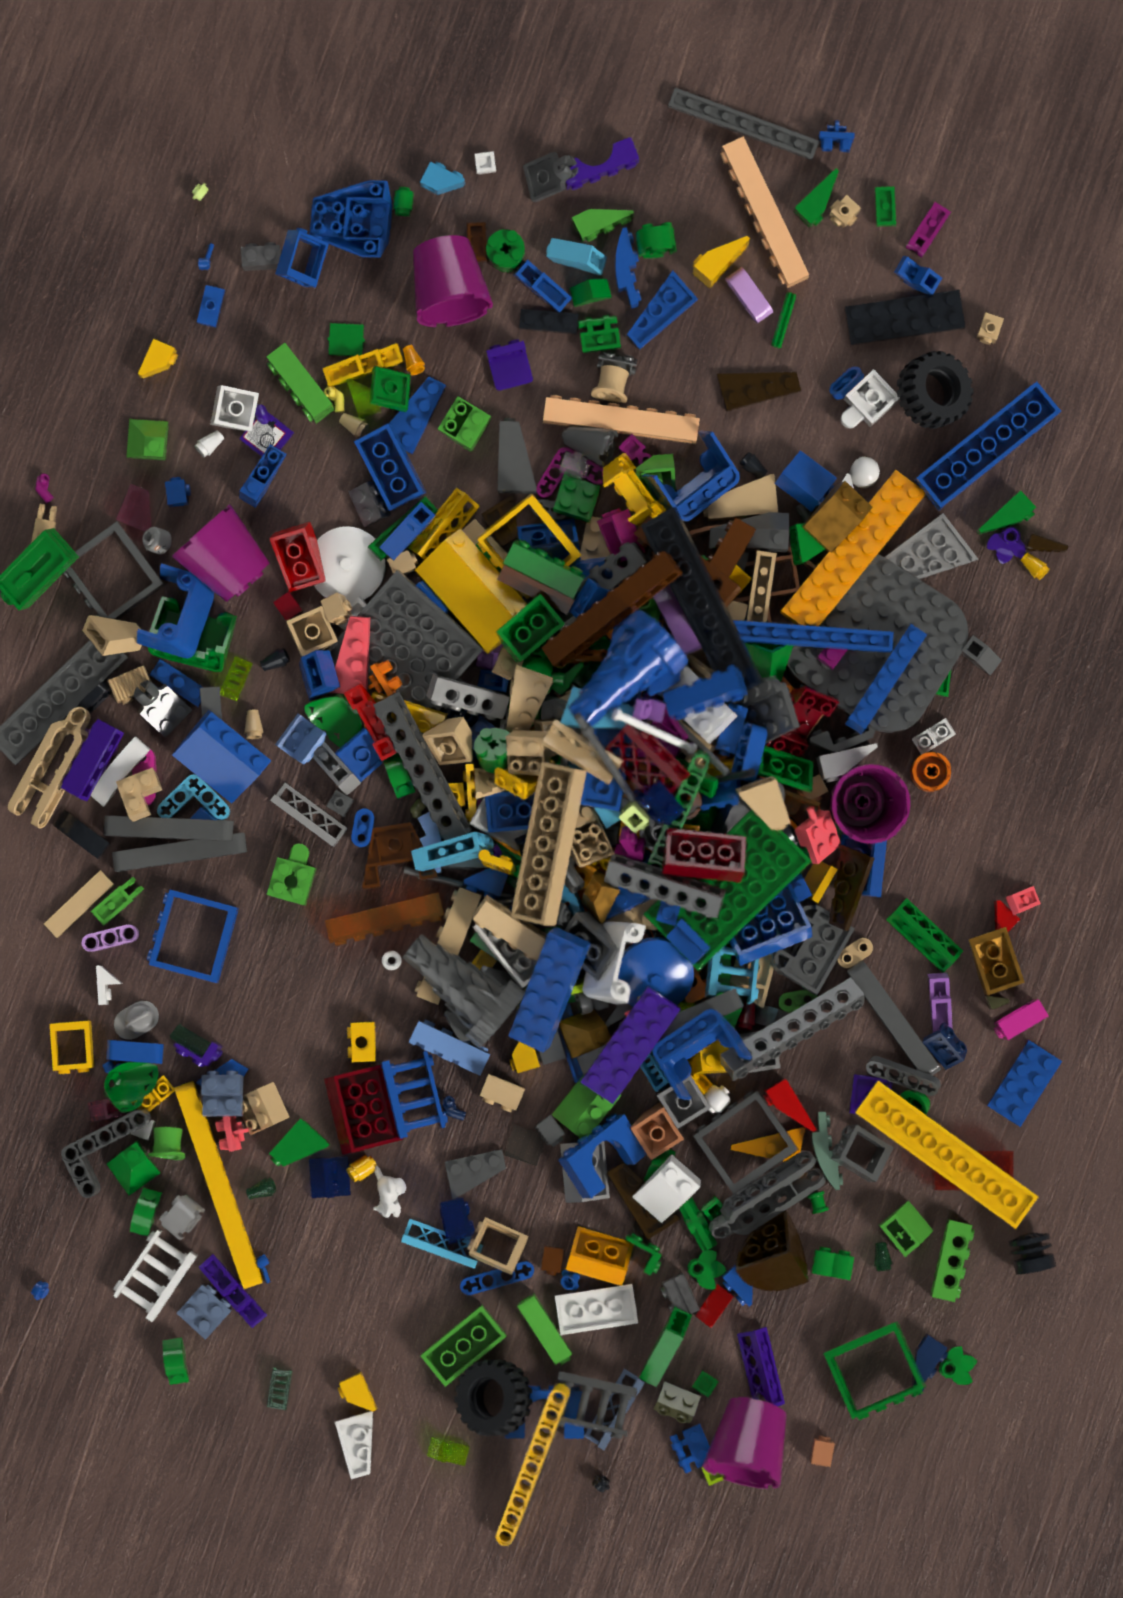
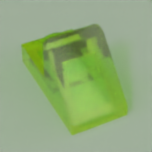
M432 1437L427 1456L443 1463L450 1462L465 1466L470 1446Z

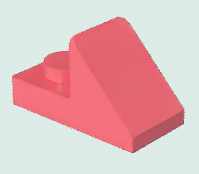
M1034 886L1006 897L1013 915L1041 904Z

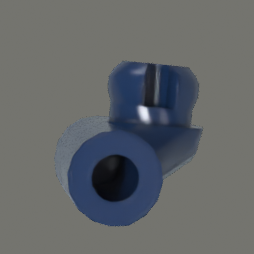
M446 1096L442 1102L446 1115L464 1121L466 1112L457 1109L452 1096Z

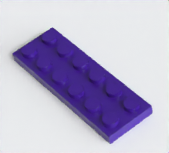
M648 986L581 1079V1083L613 1104L681 1008Z

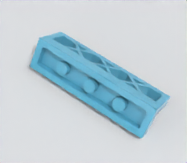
M409 1219L401 1242L474 1269L478 1261L466 1256L463 1249L469 1245L471 1240ZM412 1224L419 1226L423 1233L418 1237L408 1235ZM436 1232L439 1234L441 1241L435 1244L430 1243L427 1235ZM455 1239L460 1248L453 1251L449 1250L445 1241ZM481 1244L478 1247V1253H481L483 1247Z

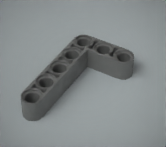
M138 1109L62 1149V1159L81 1196L84 1198L93 1197L99 1193L101 1188L86 1156L149 1124L151 1114L148 1110ZM138 1113L144 1116L143 1123L137 1121ZM121 1122L127 1125L126 1132L121 1131L119 1127ZM104 1131L110 1134L108 1141L102 1136ZM87 1139L93 1143L92 1149L86 1147ZM70 1148H72V1149L75 1150V1152H76L75 1158L70 1157V1155H69V1149H70ZM78 1166H82L84 1168L85 1172L83 1176L78 1173ZM87 1183L93 1186L92 1193L86 1190Z

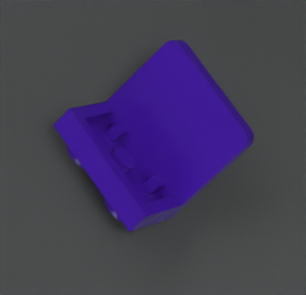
M519 339L512 340L506 346L501 347L498 344L489 347L490 350L486 351L496 390L502 391L533 381L524 341L520 342Z
M175 1042L173 1045L177 1048L175 1050L177 1053L184 1057L191 1056L193 1058L192 1062L200 1067L211 1066L213 1061H218L223 1053L221 1050L223 1046L217 1042L210 1044L204 1056H201L180 1042Z

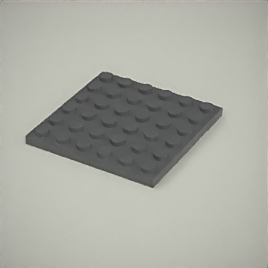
M397 570L357 615L359 617H371L368 686L372 684L369 676L374 674L370 666L377 662L381 663L389 660L393 669L385 673L389 680L398 676L403 683L395 690L396 693L400 692L405 701L432 709L434 705L426 696L432 675L435 674L457 680L483 651V648L475 639L400 570ZM346 629L337 638L338 642L331 645L327 650L331 653L334 667L337 663ZM375 687L370 690L368 688V693L372 696V693L376 691Z

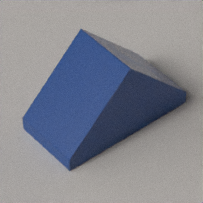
M480 670L479 687L507 694L508 679L492 673L491 670Z

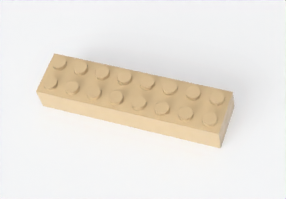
M541 762L511 917L537 924L556 926L587 771Z

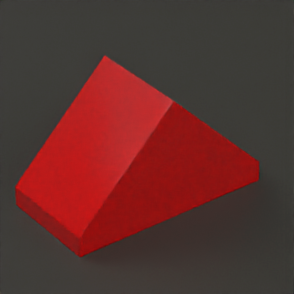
M1001 900L994 901L995 930L1006 927L1009 932L1020 918L1017 915H1013L1012 911Z

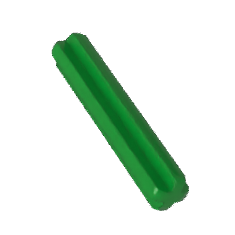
M786 293L771 346L774 348H781L796 299V294Z

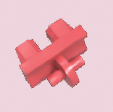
M225 1116L223 1119L216 1121V1130L218 1132L225 1131L226 1138L219 1140L220 1149L229 1150V1152L242 1149L241 1141H245L244 1133L249 1132V1129H243L242 1122H237L236 1116Z

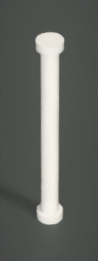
M615 708L612 713V719L621 720L686 750L690 755H693L697 749V744L683 741L622 713L621 709Z

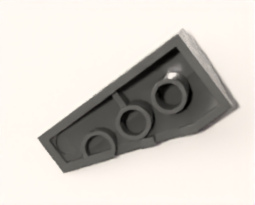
M768 512L741 520L756 529L745 550L788 551L789 513ZM727 524L710 528L709 548H715L720 537L724 539L727 534L724 531Z

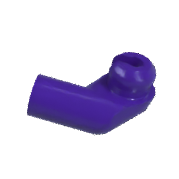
M257 404L255 411L256 419L262 425H265L270 421L267 409L264 405Z

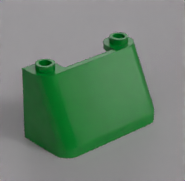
M161 597L149 632L157 634L160 626L165 623L177 625L182 610L176 599ZM224 612L218 614L217 619L208 617L196 653L191 658H182L148 647V651L153 656L213 672H221L226 662L237 616Z

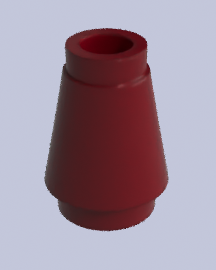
M745 1001L737 1020V1028L744 1031H752L753 1027H755L756 1004H746L747 1001Z

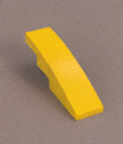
M396 343L380 350L376 349L360 356L356 355L322 369L328 387L370 375L374 366L388 369L405 361L399 344Z

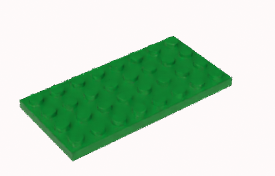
M753 809L726 834L746 837L745 869L741 882L688 877L726 890L717 918L705 917L701 913L687 911L683 907L680 909L676 924L683 919L710 947L706 954L695 964H692L698 971L812 862L782 830H772ZM680 891L682 895L687 896L685 892ZM699 898L700 901L706 902L705 899ZM658 899L643 915L667 938V935L676 926L656 921L662 901Z

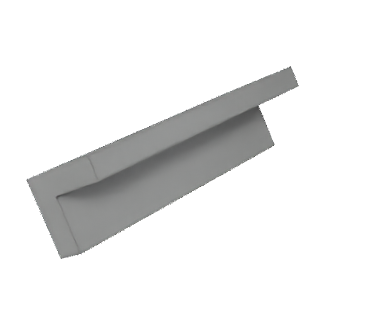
M284 783L278 793L274 794L270 800L333 847H335L348 829L287 783ZM287 788L293 793L294 801L285 802L279 797ZM306 802L309 812L302 814L298 812L297 803ZM311 807H313L317 811L312 812ZM321 813L324 816L325 824L316 825L313 823L312 814ZM337 825L342 830L334 838L329 834L328 826Z

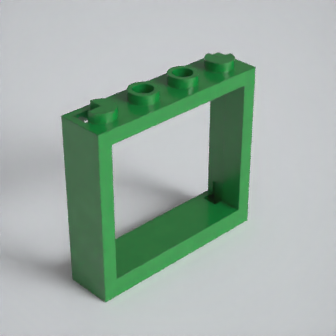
M898 1321L823 1353L852 1419H864L869 1416L868 1412L873 1410L876 1413L887 1409L886 1405L891 1402L897 1405L905 1401V1396L911 1394L912 1397L922 1394V1389L926 1387ZM894 1332L917 1385L858 1410L835 1357Z

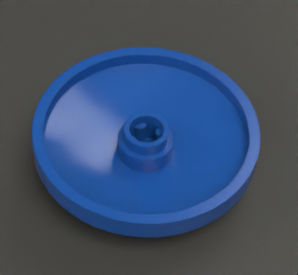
M651 937L632 944L623 952L617 980L624 981L629 985L630 995L628 1004L632 1007L638 1001V996H641L648 986L675 1005H678L688 995L692 987L694 970L693 965L668 939Z

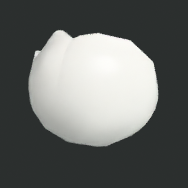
M864 456L854 461L849 474L854 485L866 489L875 484L879 477L880 469L876 461Z

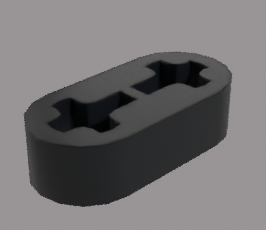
M105 682L99 684L82 699L78 707L85 708L89 713H92L110 696L111 688Z

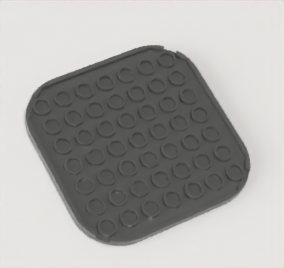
M878 554L820 627L893 632V650L910 624L927 634L868 724V727L876 731L892 733L910 728L923 715L961 655V650L966 645L968 639V625L962 610L955 602ZM793 646L787 663V668L791 675L805 687L839 700L837 707L849 715L852 714L891 654L887 652L848 650L835 668L831 670L817 659L824 648Z

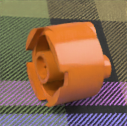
M927 752L915 759L910 769L912 782L917 788L925 792H934L943 788L950 780V762L944 755L936 752ZM927 767H928L929 769L934 768L935 771L933 772V774H934L935 776H933V775L928 776V775H927V772H928Z

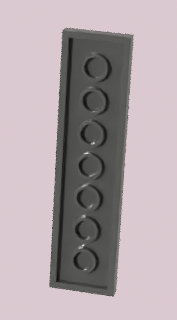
M89 640L0 726V750L17 766L42 742L52 723L65 720L69 712L73 708L78 707L82 699L113 674L128 657L124 653L102 656Z

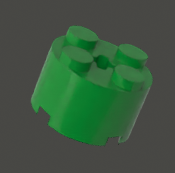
M671 222L662 223L660 226L644 224L642 229L637 230L635 233L639 257L643 255L645 259L664 257L665 252H669V255L677 252L674 228Z
M503 229L493 233L488 238L486 253L490 265L501 272L514 271L521 265L525 257V245L523 239L516 231ZM503 248H507L508 254H505Z
M484 728L476 738L474 750L479 764L486 772L495 773L497 767L502 770L508 767L506 736L510 734L509 731L501 728Z

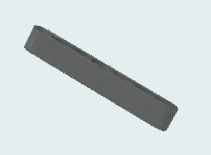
M104 816L103 835L233 841L234 821L144 817L132 822L127 816Z
M245 833L233 834V841L190 840L112 852L114 872L246 853L247 846Z
M861 960L846 972L849 977L855 981L864 993V998L915 1069L932 1076L941 1070L940 1066L865 962Z

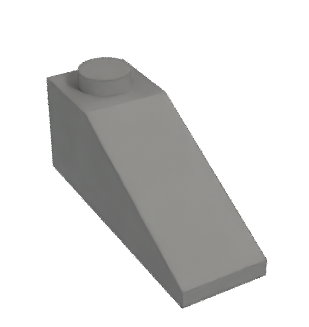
M325 742L316 748L313 759L346 796L361 784Z

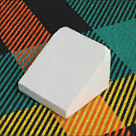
M136 1117L139 1123L144 1122V1117ZM151 1120L149 1124L131 1134L150 1140L156 1121Z

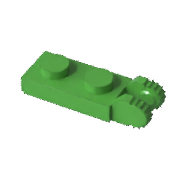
M134 877L122 886H119L91 911L103 926L125 909L144 890L140 886L132 894L128 895L125 890L135 883L136 879Z

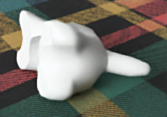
M375 1166L380 1202L378 1206L373 1207V1210L378 1211L386 1218L391 1213L394 1217H399L401 1207L398 1202V1196L405 1193L406 1184L402 1178L383 1176L380 1168Z

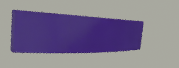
M214 1254L199 1266L200 1270L219 1293L227 1299L251 1328H254L267 1316L254 1298Z

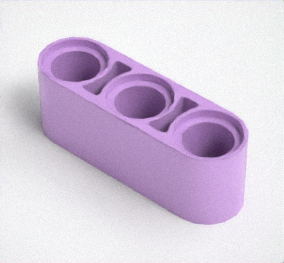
M742 267L725 278L730 288L756 323H759L773 313L765 297Z
M123 925L91 933L83 937L82 947L86 951L95 952L132 943L138 939L139 930L133 925ZM128 928L134 930V936L131 939L125 937V931ZM108 933L115 935V941L111 944L106 941ZM91 937L96 940V946L92 949L87 946V940Z

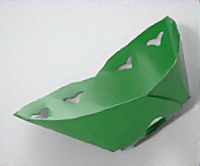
M335 694L315 700L304 706L305 713L313 725L326 730L329 739L340 748L362 729V719L356 709L353 710L343 694ZM309 707H314L313 713H311V709ZM322 717L323 723H321L320 720L316 718ZM334 733H340L339 739Z
M127 1062L115 1067L108 1072L104 1082L103 1094L121 1112L135 1110L143 1103L144 1096L152 1092L158 1080L157 1065L144 1062ZM152 1070H153V1073H152L153 1078H151V1076L149 1075V1073H151ZM111 1079L114 1082V1087L112 1088L109 1086Z

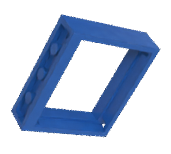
M169 890V893H165L163 898V904H165L164 911H160L157 923H160L158 931L155 930L152 941L155 944L153 950L150 949L147 960L150 961L149 965L219 983L239 908ZM174 897L228 911L211 975L157 961Z

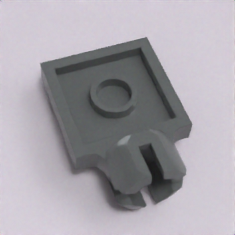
M551 152L523 165L532 202L541 201L566 190L565 182L575 177L578 173V167L570 170V167L577 164L572 156L564 155L559 158L557 152Z
M149 680L143 681L140 685L146 691L143 693L136 687L133 694L135 699L141 703V708L138 712L166 738L192 709L166 684L158 688Z

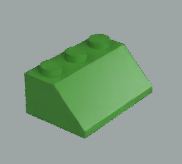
M582 1075L551 1114L579 1138L588 1137L592 1133V1129L599 1125L621 1097L619 1095L613 1104L581 1083L584 1075Z

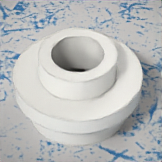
M388 951L382 957V964L388 970H395L401 965V956L395 951ZM390 957L395 958L394 964H389L388 959Z

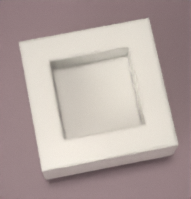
M494 151L475 154L477 174L496 172Z

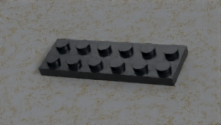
M960 290L845 306L850 346L965 329Z

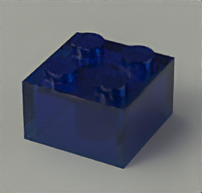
M462 1197L440 1203L439 1211L447 1244L451 1245L471 1240L475 1229L473 1221L468 1220L467 1215L470 1213L468 1201L464 1202Z

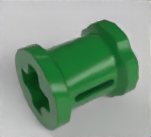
M824 1191L811 1193L807 1196L810 1198L813 1207L812 1214L829 1210L824 1201Z

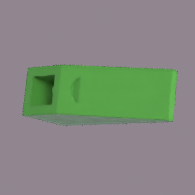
M588 209L572 217V223L581 241L586 240L590 242L596 239L597 235L602 232L606 234L615 229L614 226L618 224L625 225L631 222L634 212L633 210Z

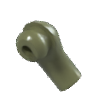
M421 798L417 799L410 809L412 817L415 819L422 816V811L427 807L423 804Z

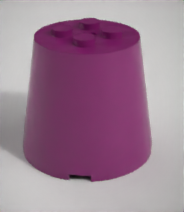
M457 235L441 236L427 240L414 248L416 318L419 324L427 327H436L437 324L446 323V327L461 325L486 315L487 309L493 307L492 298L468 238Z
M230 504L172 555L178 563L226 602L234 595L238 597L250 587L248 583L253 584L264 574L262 570L270 563Z
M867 764L853 768L836 782L830 795V807L837 825L847 836L863 843H880L895 836L902 826L905 825L910 812V795L904 781L891 769L881 765ZM860 796L862 799H864V802L861 803V806L860 804H857V800L860 799Z
M748 1397L729 1399L705 1457L703 1468L712 1475H716V1473L723 1475V1480L747 1487L768 1489V1485H772V1488L780 1487L787 1413L767 1401Z

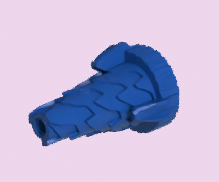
M636 610L617 629L607 651V656L601 662V666L594 673L592 679L578 692L580 695L567 708L573 716L581 713L585 721L593 727L611 709L614 711L623 702L633 698L640 690L643 691L647 688L646 693L651 697L677 684L680 681V672L687 666L688 659L674 639L655 620L643 611Z

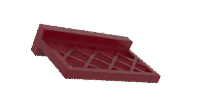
M629 724L605 748L606 751L623 760L620 769L657 807L691 775L653 735ZM625 733L632 739V744L624 743L623 735ZM613 746L620 747L621 755H616L611 748ZM625 747L633 749V757L625 756ZM637 748L645 752L646 758L638 757ZM626 760L634 761L635 770L629 769L626 766ZM639 762H646L647 771L639 770ZM651 763H655L660 768V772L652 771ZM640 775H648L649 784L643 783L640 780ZM652 776H660L661 785L653 784ZM665 777H669L675 785H666ZM654 789H662L661 799L654 794Z

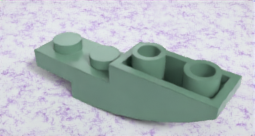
M825 1111L817 1112L818 1131L811 1132L814 1153L828 1182L835 1190H840V1185H843L842 1173L839 1174L838 1166L841 1165L831 1159L833 1150H829V1147H832V1137L827 1132V1127L831 1126L830 1115H826Z

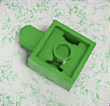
M295 844L291 848L288 860L277 857L267 892L268 896L306 906L316 868L306 865L309 849L305 845Z

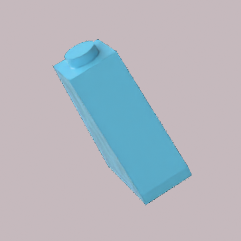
M551 238V242L547 246L546 256L553 262L602 276L607 257L592 245Z

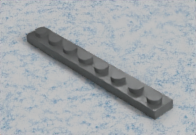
M678 88L674 89L668 105L669 108L809 160L813 159L819 143L816 139Z

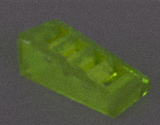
M235 656L220 689V695L238 701L253 663ZM238 665L246 668V671L235 668V666ZM234 672V673H237V674H239V675H242L243 678H240V677H238V676H235V675H233L232 673ZM230 680H233V681L238 682V683H240V684H239V685H236V684L231 683V682H229V681H230Z

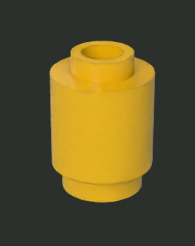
M364 1155L351 1163L346 1171L351 1180L356 1182L375 1172V1166L377 1165L371 1156Z

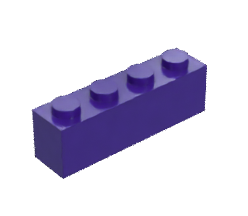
M97 719L96 723L91 727L88 738L83 742L78 756L73 760L72 767L64 777L60 788L82 800L88 801L124 732Z

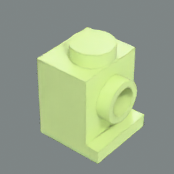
M637 800L629 802L620 810L618 818L634 833L638 830H644L650 823V814L637 803Z

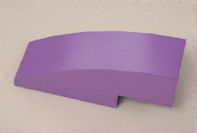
M948 973L928 974L932 1032L939 1030L943 1022L952 1028Z

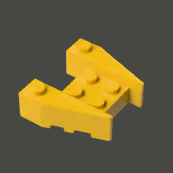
M623 453L603 467V486L616 485L614 489L620 496H624L628 509L636 513L628 521L641 526L648 516L655 518L667 510L659 501L654 500L634 472L636 469L635 465L627 454Z

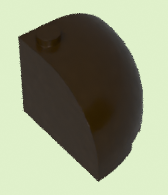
M787 1210L766 1222L757 1232L754 1230L745 1240L746 1245L743 1250L738 1253L736 1272L745 1283L754 1288L765 1291H781L809 1282L803 1246Z

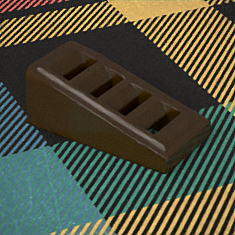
M1032 534L1029 536L1025 550L1066 552L1069 546Z

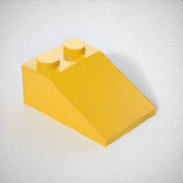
M745 236L707 251L704 255L700 254L693 262V275L710 289L748 247L750 238Z

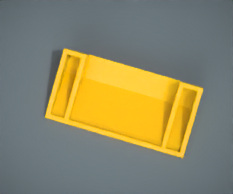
M461 529L446 538L415 569L419 577L487 654L502 644L496 631L527 605L513 587L497 580L500 575L499 571Z

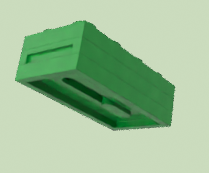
M55 528L44 530L0 575L1 598L7 605H14L18 611L29 608L79 556Z

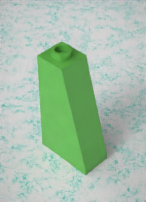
M535 1293L520 1301L517 1307L555 1365L558 1363L563 1365L571 1359L569 1356L572 1355V1352Z

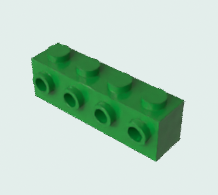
M520 539L513 542L503 564L574 599L585 577L581 569L575 566L570 568L564 565L565 561L557 557L553 559L547 556L548 553L542 549L537 548L535 550L529 547L530 544Z

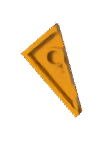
M804 1127L787 1131L799 1150L783 1162L801 1151L805 1133ZM777 1133L733 1144L730 1150L771 1159L787 1148L788 1144L781 1134Z

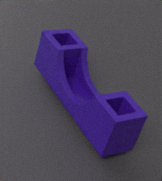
M629 137L613 143L610 158L601 165L589 166L582 163L578 158H574L577 164L570 167V170L578 167V173L575 177L568 179L565 182L567 190L571 188L572 190H577L583 187L582 184L589 181L590 183H595L601 180L600 177L608 175V177L614 176L619 173L618 170L624 168L629 170L636 167L637 163H639V156L632 138Z

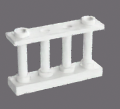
M160 1229L156 1232H151L146 1240L149 1242L125 1279L123 1281L119 1280L113 1289L116 1291L113 1295L117 1298L123 1293L145 1308L148 1313L146 1318L151 1322L156 1319L198 1256L193 1251L189 1252V1254H183L161 1239L159 1236L162 1230ZM156 1244L177 1258L181 1264L179 1269L172 1270L148 1254L152 1246ZM143 1260L168 1276L170 1282L167 1287L164 1285L160 1286L137 1270ZM132 1276L157 1293L159 1298L156 1303H150L126 1287Z

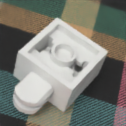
M873 369L845 395L844 400L850 407L842 413L841 423L844 427L851 429L864 420L871 427L899 401L900 397H897V393Z

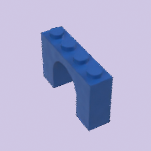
M612 1114L607 1117V1122L593 1128L592 1133L588 1137L584 1136L577 1141L578 1144L574 1148L571 1147L565 1150L563 1156L558 1159L582 1199H592L605 1188L592 1162L594 1150L601 1142L607 1141L611 1143L626 1165L636 1164L647 1155L632 1132L631 1124L625 1114Z
M539 1385L529 1386L532 1387L530 1399H533V1402L540 1399H548L556 1385L548 1386V1389H541ZM574 1385L570 1390L565 1412L566 1418L576 1420L582 1394L580 1386ZM556 1392L555 1395L561 1398V1393ZM525 1423L522 1426H518L519 1428L515 1432H509V1434L505 1435V1439H525ZM565 1424L564 1439H584V1428Z

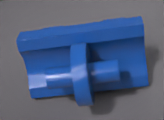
M835 120L834 126L827 125V131H820L818 141L821 142V150L832 151V143L840 142L839 151L850 152L855 133L846 132V126H839V120Z

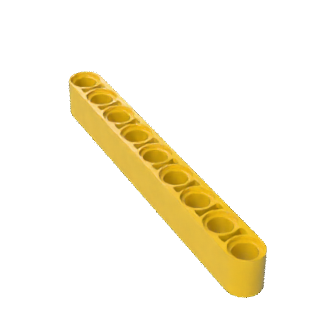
M564 1384L554 1386L544 1407L496 1534V1540L500 1545H510L518 1532L570 1395L569 1388ZM555 1393H561L564 1398H558ZM548 1410L555 1411L557 1416H552ZM542 1428H548L550 1433H545ZM535 1445L542 1446L543 1450H538ZM529 1462L535 1463L537 1468L531 1467ZM522 1480H528L530 1485L524 1484ZM516 1497H521L524 1502L517 1501ZM509 1514H514L517 1519H512ZM503 1531L508 1532L510 1536H505Z

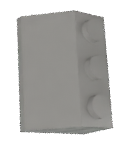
M604 1141L595 1148L592 1162L605 1188L592 1199H582L562 1167L566 1203L610 1198ZM578 1143L560 1144L561 1157L565 1150L571 1147L574 1148Z

